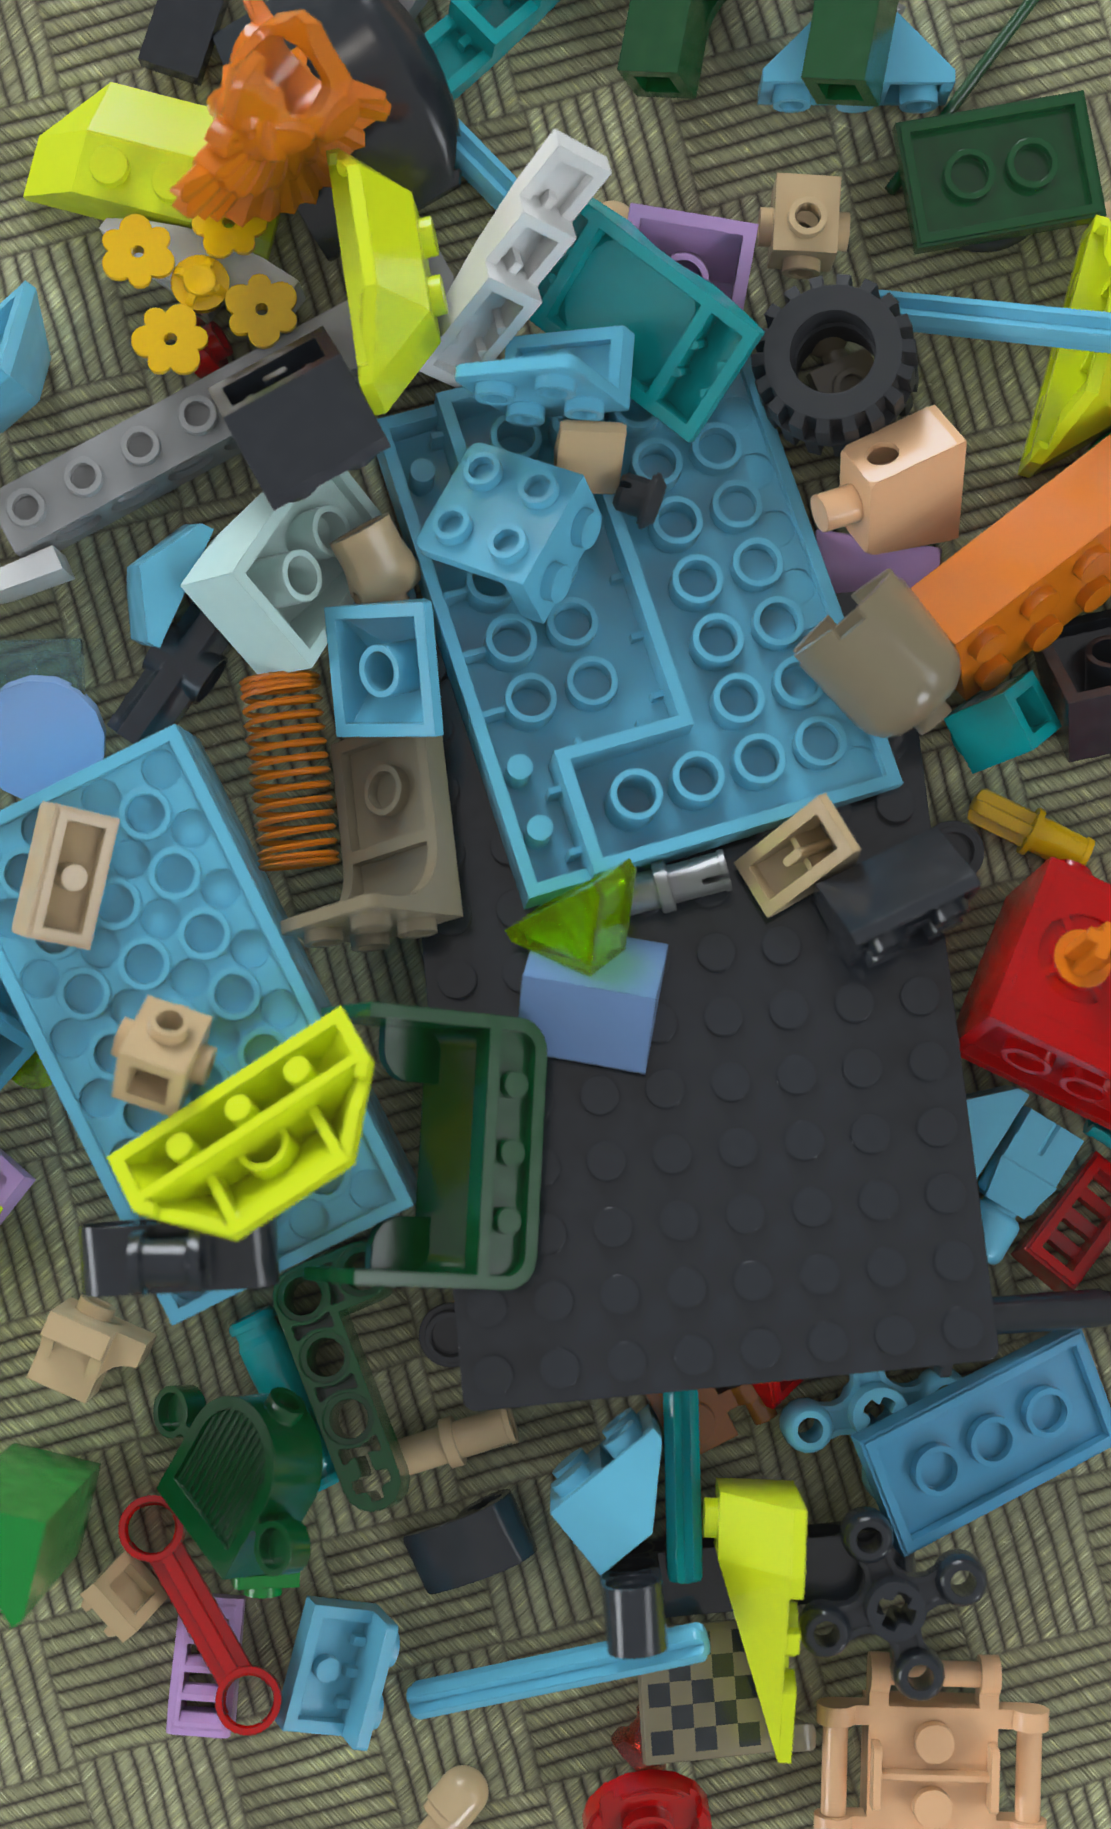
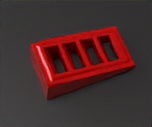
M1097 1151L1091 1153L1011 1253V1256L1055 1292L1075 1290L1111 1241V1206L1087 1188L1093 1179L1111 1194V1162ZM1076 1200L1102 1220L1097 1227L1072 1207ZM1061 1221L1085 1240L1081 1247L1077 1246L1057 1229ZM1045 1242L1068 1260L1066 1265L1043 1248Z

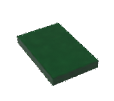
M1084 90L895 123L892 133L914 255L1087 225L1091 223L1096 215L1104 217L1107 215Z

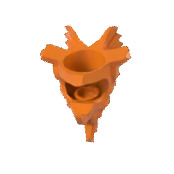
M243 0L251 23L245 26L235 42L230 63L223 66L220 88L214 90L207 98V108L209 114L214 119L204 138L208 143L194 157L191 169L169 190L177 197L172 206L189 219H194L198 215L205 221L210 216L218 223L225 217L243 227L253 217L271 222L280 213L295 214L302 203L316 205L319 190L323 187L332 188L326 150L339 148L350 155L355 150L365 147V132L363 129L376 120L386 122L392 105L386 99V92L352 79L319 21L305 10L279 12L273 16L263 0ZM283 38L297 47L290 50ZM308 58L319 73L321 80L311 73L310 68L307 66Z

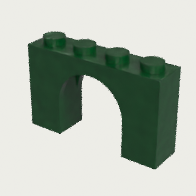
M630 0L617 71L636 96L696 99L709 29L717 12L727 0ZM814 0L801 78L817 104L879 107L899 0Z

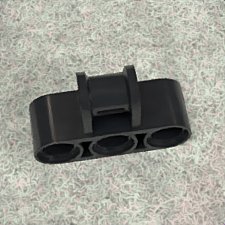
M276 1216L237 1242L153 1219L104 1221L78 1226L82 1296L110 1297L132 1295L135 1297L163 1293H205L206 1291L268 1287L280 1283Z

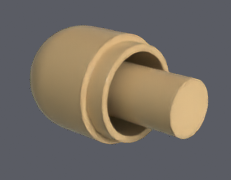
M458 1765L449 1769L428 1793V1800L423 1805L428 1815L417 1829H467L483 1810L488 1800L489 1789L484 1775L478 1769L469 1765Z

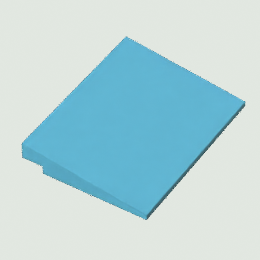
M751 356L747 359L694 442L688 443L631 398L629 411L604 413V418L599 421L626 424V440L620 479L622 475L631 472L651 480L654 474L657 475L659 472L662 474L667 485L666 492L655 522L643 529L638 528V524H636L637 517L618 510L616 511L612 504L615 493L593 494L603 516L599 536L591 548L584 550L572 572L568 593L560 603H555L544 624L521 616L504 583L425 557L419 550L416 539L465 452L471 445L485 443L554 465V446L560 423L564 419H572L566 416L546 417L545 423L540 426L514 425L506 420V416L491 405L478 402L475 399V394L463 386L436 393L433 405L377 419L391 445L390 448L377 454V458L405 544L419 563L421 580L418 582L422 597L432 601L435 637L524 910L593 888L596 882H606L651 869V863L664 859L666 864L777 828L818 795L824 793L827 794L834 807L838 808L899 788L903 784L888 739L866 734L859 729L799 666L800 662L794 656L793 650L827 615L836 624L844 616L779 434L767 418L765 408L762 406L751 368Z

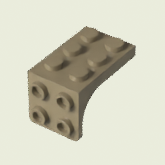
M350 737L331 744L344 871L341 898L338 903L281 920V934L287 937L304 938V946L308 948H325L340 945L344 942H351V950L354 952H373L389 948L390 938L398 936L409 939L431 936L438 933L437 924L463 917L443 737Z

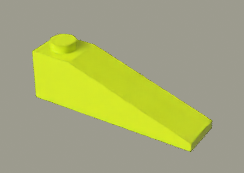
M716 1478L715 1497H704L703 1538H714L718 1561L777 1762L791 1763L796 1706V1676L794 1668H789V1657L799 1655L801 1639L797 1602L791 1601V1599L803 1600L807 1508L794 1480Z

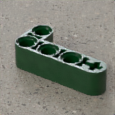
M360 1241L348 1244L289 1269L280 1276V1283L274 1286L272 1297L275 1311L343 1492L348 1501L359 1510L374 1512L391 1508L402 1501L409 1489L410 1475L350 1314L384 1300L393 1293L397 1286L375 1285L368 1290L361 1291L353 1284L315 1281L320 1287L322 1295L320 1304L315 1311L308 1315H302L295 1308L293 1301L296 1288L299 1284L306 1281L304 1280V1266L353 1268L357 1260L366 1256L367 1242ZM334 1339L342 1346L345 1359L343 1366L337 1373L332 1376H326L317 1367L316 1354L321 1344L327 1340ZM350 1400H357L363 1404L368 1414L367 1427L356 1438L349 1437L342 1431L338 1419L340 1410ZM377 1440L379 1441L381 1449L367 1453L375 1470L387 1469L390 1474L391 1481L386 1482L382 1486L383 1498H381L377 1490L368 1492L365 1490L363 1480L371 1476V1468L366 1456L354 1457L352 1459L349 1452L350 1449L366 1447Z

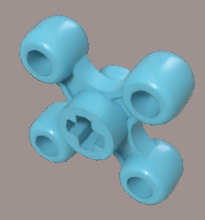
M930 1367L925 1369L917 1379L908 1383H897L889 1380L884 1371L849 1374V1381L843 1387L840 1396L832 1401L819 1402L808 1397L790 1401L782 1410L779 1418V1428L786 1442L795 1450L803 1453H815L823 1449L831 1439L839 1435H853L936 1392L940 1387L950 1385L963 1377L953 1369L950 1377L940 1378ZM871 1400L875 1401L878 1405L881 1402L885 1406L883 1412L878 1417H874L871 1413L867 1415L864 1412L865 1406ZM814 1418L813 1426L808 1431L798 1432V1427L804 1419ZM862 1467V1482L866 1491L874 1498Z

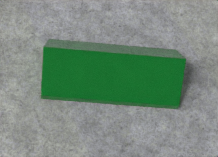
M13 1443L0 1452V1611L11 1628L24 1621L81 1551L101 1463L18 1443Z

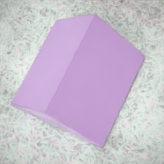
M630 203L628 220L657 248L680 265L714 284L742 310L744 309L759 224Z

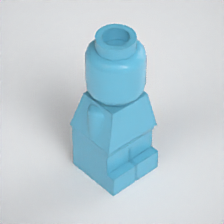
M1024 1105L990 1157L986 1169L978 1181V1192L984 1195L983 1199H980L987 1261L991 1265L1000 1263L1017 1236L1020 1228L1015 1220L1016 1217L1019 1216L1025 1219L1027 1216L1033 1215L1037 1207L1057 1190L1056 1186L1084 1142L1081 1138Z

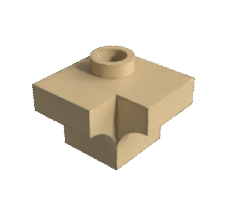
M82 1295L79 1300L70 1297L50 1311L40 1334L42 1336L40 1346L26 1378L86 1404L98 1393L109 1369L119 1366L137 1369L148 1358L157 1334L114 1316L117 1310L116 1307L102 1299Z

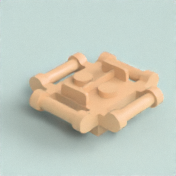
M869 1651L867 1656L866 1690H863L862 1697H824L817 1700L816 1722L823 1726L821 1807L814 1810L813 1829H1047V1819L1040 1816L1042 1734L1049 1731V1708L1041 1704L1028 1702H999V1695L1002 1689V1666L999 1655L978 1654L976 1661L941 1660L945 1671L943 1687L975 1688V1693L939 1692L930 1700L916 1701L908 1699L899 1691H890L891 1685H895L890 1671L892 1659L890 1658V1653L888 1651ZM917 1665L913 1667L908 1676H921L927 1666ZM862 1725L860 1807H846L848 1727ZM998 1729H1013L1016 1731L1015 1812L999 1811L1000 1750L998 1748Z

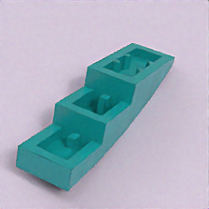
M450 0L448 14L424 34L445 73L453 99L456 100L491 69L560 0Z

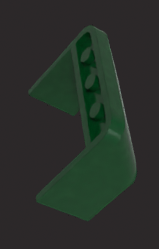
M379 1002L339 1005L346 1011L352 1024L380 1027L379 1058L383 1068L392 1078L406 1083L423 1084L415 1216H391L374 1226L367 1240L365 1268L304 1266V1280L353 1285L512 1290L520 1287L532 1275L537 1260L547 1069V1044L543 1033L532 1021L520 1017ZM339 1006L321 1007L320 1019Z

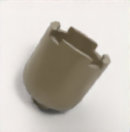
M889 568L875 576L851 595L858 604L853 611L838 624L827 615L802 639L793 652L795 653V658L800 662L799 666L841 711L866 734L880 738L896 737L914 727L920 735H923L937 726L951 711L950 706L945 700L955 690L960 677V654L947 634L903 578H898Z

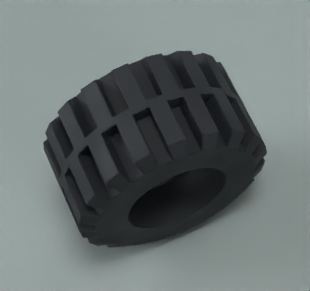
M837 274L836 284L825 285L822 275L809 279L811 289L800 293L795 285L784 292L786 305L781 309L772 303L765 312L767 329L762 328L765 333L755 347L757 353L751 354V368L755 377V385L762 406L765 408L767 418L775 429L780 427L784 439L794 446L802 440L805 442L807 452L820 456L824 446H830L833 448L834 456L841 457V452L847 444L896 422V418L899 415L907 417L913 407L912 392L918 391L919 373L916 339H914L913 326L908 314L901 315L899 301L890 292L881 298L877 283L864 279L860 288L853 287L851 275ZM829 337H838L844 341L856 343L868 350L874 357L873 366L867 376L853 388L839 393L815 391L798 379L800 368L805 359L812 353L814 347L820 341Z

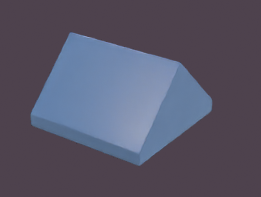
M539 922L523 972L518 1017L528 1019L539 1027L546 1040L547 1057L645 1074L669 944Z

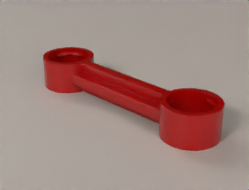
M147 1495L134 1500L121 1515L118 1526L120 1542L126 1552L132 1557L149 1562L216 1681L218 1689L215 1696V1708L219 1720L228 1730L239 1735H254L264 1731L274 1722L282 1706V1690L277 1678L269 1670L252 1665L183 1543L186 1529L163 1497ZM150 1505H159L167 1508L173 1514L172 1517L175 1522L173 1539L163 1551L157 1553H149L139 1549L134 1542H131L129 1537V1524L132 1516L139 1508ZM243 1676H256L271 1687L273 1705L268 1715L262 1720V1723L241 1725L233 1721L228 1715L226 1695L229 1687L236 1679Z

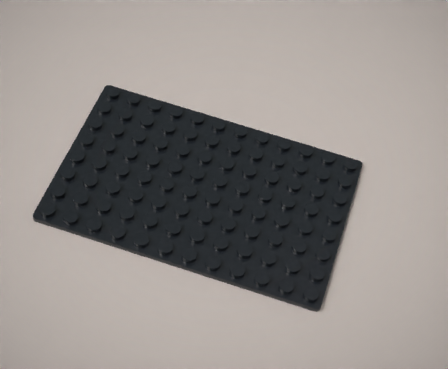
M855 591L835 593L844 617L858 606L851 597ZM435 638L444 732L442 737L463 917L437 924L438 933L422 937L428 1008L518 1017L523 972L539 922L669 944L645 1074L547 1057L538 1244L534 1271L523 1285L512 1290L453 1288L462 1396L465 1406L472 1411H484L979 1362L993 1359L998 1353L999 1345L945 933L928 939L922 930L910 936V940L902 945L903 952L879 965L868 968L864 959L847 966L812 897L813 893L778 914L767 918L734 862L777 828L666 863L665 865H670L715 853L716 850L722 849L733 888L732 891L727 892L725 890L676 903V911L664 913L661 907L612 920L611 923L606 924L595 887L524 910ZM914 727L904 734L887 738L903 784L899 788L836 808L861 848L856 865L931 829L919 732Z

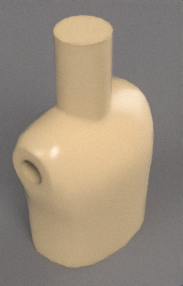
M389 513L374 517L330 543V547L343 568L349 592L356 604L409 599L407 593L421 580L419 563L400 537Z

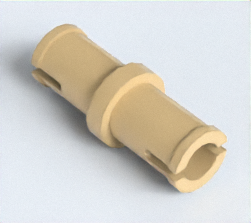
M511 1408L487 1410L459 1420H455L453 1416H447L438 1419L437 1427L397 1439L408 1466L409 1475L411 1476L448 1463L452 1469L466 1465L467 1457L507 1444L519 1443V1433Z

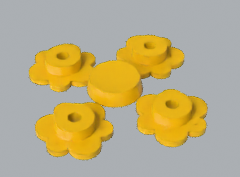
M140 214L126 216L121 221L119 230L111 229L104 233L102 243L107 252L103 256L102 267L105 275L111 280L125 281L128 279L132 287L144 289L150 285L152 278L162 279L172 273L171 289L180 304L171 306L166 312L156 307L147 310L144 315L145 325L138 327L131 336V345L134 352L138 356L148 359V367L151 372L163 375L171 369L179 375L194 373L200 365L199 351L203 350L208 344L207 332L203 328L196 326L197 319L195 313L204 314L212 312L221 306L224 300L226 308L232 314L229 320L231 331L237 336L248 335L251 343L258 348L268 349L273 347L279 341L280 332L286 334L296 328L297 317L292 310L297 303V294L290 284L281 281L271 284L270 279L266 275L255 274L249 279L248 285L237 284L229 288L228 273L224 266L216 260L229 257L233 251L242 256L251 254L255 249L254 238L260 237L265 233L268 221L253 217L247 224L241 227L225 217L217 223L210 216L204 221L197 215L192 219V229L196 235L203 237V246L209 256L192 255L180 261L176 267L174 256L168 249L171 242L169 232L159 226L152 228L149 220ZM226 224L234 225L232 228L224 227ZM136 253L143 254L141 257H134ZM260 310H265L267 312L265 315L257 314V312ZM169 340L176 341L174 345L166 344V342Z

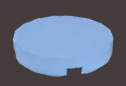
M29 675L8 682L0 689V788L3 791L24 799L104 759L106 753V726L97 704L87 694L84 696L80 690L71 686L72 683L57 676Z

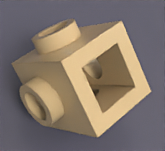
M777 173L771 193V207H760L758 217L757 247H768L767 269H782V275L788 278L810 279L818 277L820 272H830L837 251L847 252L851 217L850 212H840L842 176Z
M147 995L136 1019L133 1020L125 1017L115 1036L111 1055L117 1058L111 1097L167 1116H171L182 1109L193 1084L204 1087L212 1071L217 1055V1048L208 1045L213 1017L191 1010L186 1006L173 1004Z

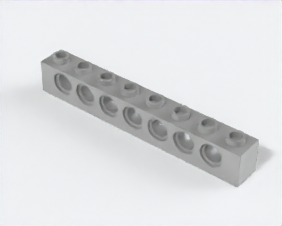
M439 250V256L428 258L431 276L441 274L445 293L447 294L455 278ZM348 299L299 325L292 332L281 335L279 341L273 347L268 349L257 348L1 487L0 526L14 552L23 558L50 545L61 551L242 453L207 388L321 326L325 328L360 388Z

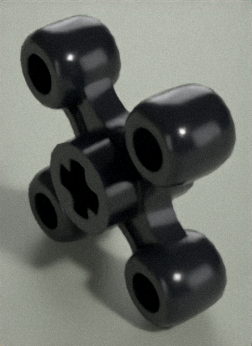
M856 1507L849 1511L842 1519L839 1533L844 1549L862 1568L863 1579L859 1590L854 1596L845 1601L834 1602L819 1599L805 1605L798 1618L801 1634L800 1640L806 1650L813 1655L830 1658L842 1653L849 1642L859 1635L869 1633L878 1635L888 1641L891 1646V1677L899 1692L911 1700H930L942 1689L945 1671L944 1665L936 1651L928 1646L922 1638L921 1628L924 1625L926 1615L938 1605L951 1604L965 1607L978 1602L986 1592L988 1583L986 1570L975 1555L967 1550L958 1548L947 1550L941 1554L934 1565L925 1571L915 1573L905 1571L893 1561L892 1546L894 1535L892 1526L886 1516L873 1507ZM866 1527L877 1529L875 1536L870 1541L860 1542L856 1540L860 1530ZM962 1570L969 1571L968 1577L963 1583L957 1585L950 1584L951 1578L955 1573ZM899 1592L905 1602L902 1607L891 1605L887 1612L884 1613L879 1604L881 1599L893 1601ZM822 1622H832L834 1624L831 1632L819 1635L814 1633L817 1625ZM917 1665L927 1666L921 1676H908L913 1667Z

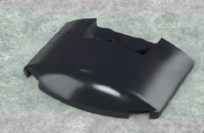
M268 0L265 2L273 16L279 12L305 10L322 24L333 48L344 63L352 79L386 92V99L392 105L386 122L376 120L363 129L365 132V147L355 150L350 154L351 156L411 191L418 211L461 187L462 171L460 169L454 170L457 136L461 137L454 99L445 73L423 31L399 0ZM248 14L222 28L212 36L223 65L230 63L235 42L245 26L251 23ZM283 38L290 50L297 47ZM308 58L307 66L310 68L311 73L321 80L319 73ZM323 187L319 190L316 205L302 203L297 210L326 259L332 262L341 257L332 188Z

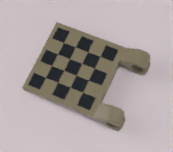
M736 1619L699 1622L706 1628L711 1647V1653L704 1662L637 1676L642 1759L644 1765L775 1752ZM689 1623L672 1624V1625H666V1626H667V1628H670V1627L679 1626V1625H684V1624H689ZM795 1718L792 1752L812 1751L816 1748L817 1743L814 1724L805 1723L803 1720Z

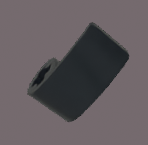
M510 1489L499 1490L480 1498L464 1508L453 1520L408 1533L403 1537V1542L420 1579L430 1595L459 1588L506 1571L525 1561L537 1551L536 1543Z

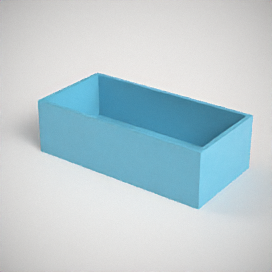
M173 724L0 810V977L120 1220L149 1218L138 1216L132 1211L107 1157L170 1117L111 1097L117 1058L113 1057L111 1052L115 1036L123 1019L127 1017L135 1020L147 995L173 1004H180L191 1010L213 1017L208 1045L217 1048L216 1059L205 1086L193 1084L183 1105L185 1107L318 1021L321 1016V1007L332 1006L298 937H287L281 934L280 921L287 919L288 916L266 872L258 868L261 865L257 862L259 858L200 739L177 724ZM43 801L120 819L90 950L28 938L12 932V924L38 811ZM370 1086L356 1164L276 1216L279 1272L416 1203L417 1177L372 1086ZM245 1289L206 1291L205 1293L157 1294L173 1326Z

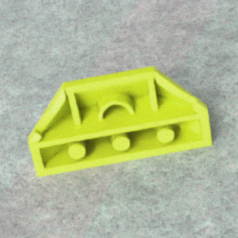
M110 82L39 136L23 197L26 201L100 220H105L106 218L124 219L131 214H140L149 221L192 229V219L185 217L172 206L177 197L169 190L191 169L194 157L208 143L204 138L214 119L209 114L207 106ZM280 214L271 222H268L267 230L263 235L254 238L255 249L252 253L267 261L269 260ZM226 224L224 227L232 228L234 225Z
M336 148L326 150L350 311L359 384L371 410L377 416L386 414L441 343L437 316L447 315L448 305L441 274L431 276L428 258L439 256L438 241L432 217L420 218L411 191L343 150Z
M1096 215L1082 234L1062 308L1111 312V221L1109 218ZM1051 348L1017 475L1030 478L1092 443L1111 429V353Z
M339 1006L109 1155L107 1158L132 1211L138 1216L237 1242L356 1164L375 1062L346 1011Z

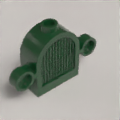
M194 1385L166 1386L160 1390L153 1408L155 1425L164 1437L183 1438V1441L156 1489L221 1579L228 1580L263 1574L280 1576L302 1571L306 1567L311 1555L310 1536L302 1521L317 1496L323 1472V1451L320 1435L311 1414L306 1409L304 1400L297 1393L283 1387H275L270 1393L222 1396L210 1401L208 1404H206L201 1390Z

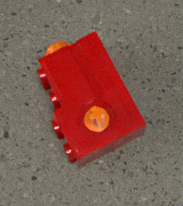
M1051 856L1009 893L1004 900L956 1021L961 1058L1110 1130L1111 884L1092 876L1090 869L1079 862L1068 859L1059 860Z

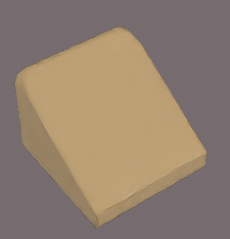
M564 419L560 423L554 446V466L584 475L592 494H614L620 482L626 440V424L621 422Z

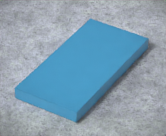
M1082 1328L1055 1330L851 1435V1439L878 1508L892 1526L894 1549L903 1557H906L1111 1448V1407Z

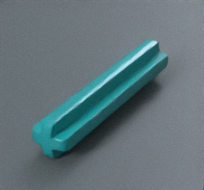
M697 1389L663 1393L667 1576L670 1582L679 1584L696 1583L701 1581L703 1577L699 1392Z

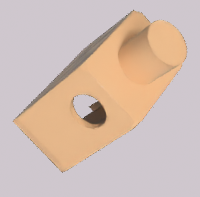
M932 405L885 426L875 433L847 444L841 452L840 486L811 497V511L817 527L820 531L826 533L845 526L863 551L871 555L936 544L959 538L967 441L936 405Z

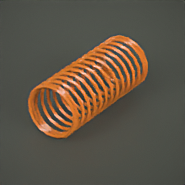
M315 671L269 672L248 676L239 682L241 685L239 690L243 693L240 698L244 703L250 704L242 710L244 716L252 718L243 725L248 732H253L244 741L249 746L256 747L251 749L246 756L251 760L259 761L253 763L248 768L252 774L259 775L252 779L249 784L253 788L261 790L253 794L251 799L255 803L265 804L255 808L252 813L257 817L268 818L257 822L254 828L261 832H271L261 835L255 840L261 846H271V848L263 849L257 854L260 858L257 862L261 864L258 868L261 871L313 868L337 864L340 861L337 857L340 853L336 850L273 854L299 848L336 844L338 839L335 837L307 840H270L307 832L333 830L336 828L334 823L304 826H266L302 818L330 816L335 813L333 809L301 812H263L297 804L331 801L334 797L330 794L298 798H262L267 795L293 790L330 787L332 782L329 780L295 784L261 783L288 776L328 773L330 768L328 766H314L291 770L258 769L283 762L325 759L329 754L325 751L286 756L255 755L279 748L325 744L328 740L324 737L302 738L281 742L254 741L255 739L274 734L324 730L326 726L323 723H305L277 728L252 726L271 720L322 716L324 711L320 708L272 714L249 712L267 706L301 705L320 702L323 697L319 694L294 695L269 700L248 698L253 695L286 694L318 688L322 684L319 680L321 676Z

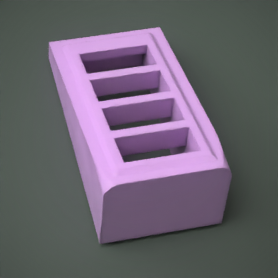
M212 1593L226 1619H229L228 1623L242 1646L246 1596ZM178 1616L166 1733L171 1735L229 1738L232 1732L221 1723L216 1708L187 1706V1700L215 1703L218 1685L215 1683L189 1682V1672L211 1673L200 1654H191V1644H194ZM239 1678L231 1684L226 1695L228 1715L235 1722Z

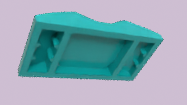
M592 197L572 221L577 239L538 285L542 304L528 320L545 333L619 325L626 326L635 334L630 398L688 443L694 442L765 331L718 287L674 261L657 248L632 222Z

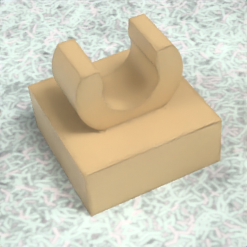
M126 1550L119 1554L80 1594L83 1598L81 1607L84 1611L87 1612L93 1609L107 1625L103 1632L108 1637L117 1636L122 1643L134 1635L168 1598L159 1580L141 1560L132 1557Z

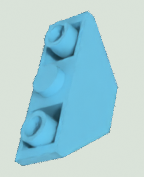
M897 12L880 105L899 106V109L906 113H926L935 110L937 106H945L955 84V69ZM811 22L763 68L758 88L757 105H773L775 110L784 113L802 112L809 109L811 105H824L815 102L801 78ZM836 105L837 110L845 113H861L873 108L870 106Z

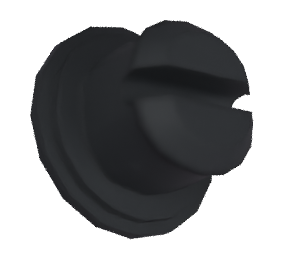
M629 472L622 475L612 504L616 511L618 510L637 517L636 524H638L639 529H643L655 522L667 488L662 474L658 472L650 480Z

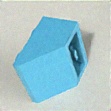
M649 1404L637 1414L631 1407L621 1412L602 1430L606 1437L604 1441L588 1454L582 1448L575 1450L561 1461L552 1472L556 1480L550 1484V1514L600 1576L653 1533L662 1436L657 1415Z

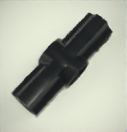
M194 601L178 623L172 622L160 648L150 647L142 664L144 672L124 697L121 705L107 723L108 727L132 744L173 724L178 725L191 705L199 704L210 693L226 668L228 658L225 656L232 648V645Z

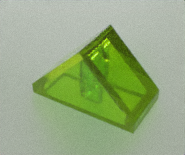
M628 858L539 905L507 928L505 932L511 942L590 977L626 949L637 869L631 859Z

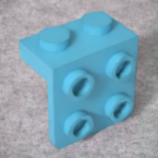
M619 325L514 336L506 346L504 360L459 364L456 366L455 381L475 394V399L478 402L491 405L504 414L509 423L514 425L540 426L545 423L546 417L566 416L572 420L599 421L604 418V413L629 411L635 334L626 326Z
M475 443L465 452L418 534L416 544L425 557L504 583L521 616L544 624L555 603H560L568 593L572 572L584 550L591 548L596 542L600 533L603 516L584 475L485 443Z

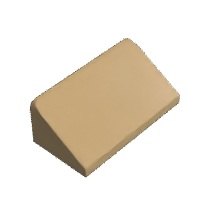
M44 801L41 803L12 924L13 933L28 938L90 950L120 822L119 818Z

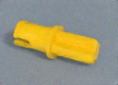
M981 789L973 798L968 809L967 820L970 823L1017 845L1016 853L1020 855H1025L1029 851L1045 860L1053 856L1059 860L1068 859L1086 865L1095 846L1094 839L1086 838L1046 818L1045 809L1039 807L1034 812L989 789Z

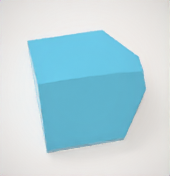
M183 524L127 567L126 592L131 640L142 645L160 648L185 594L180 585L204 552L214 529L204 524Z

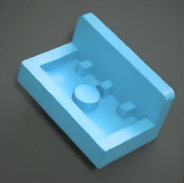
M307 1595L282 1690V1706L275 1719V1722L282 1731L342 1736L353 1750L367 1751L372 1731L378 1728L382 1720L384 1710L382 1693L388 1669L395 1664L399 1654L400 1637L398 1625L376 1603Z

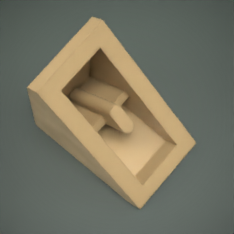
M824 793L814 798L736 860L734 864L766 917L769 918L814 893L816 884L855 866L861 848L827 794Z

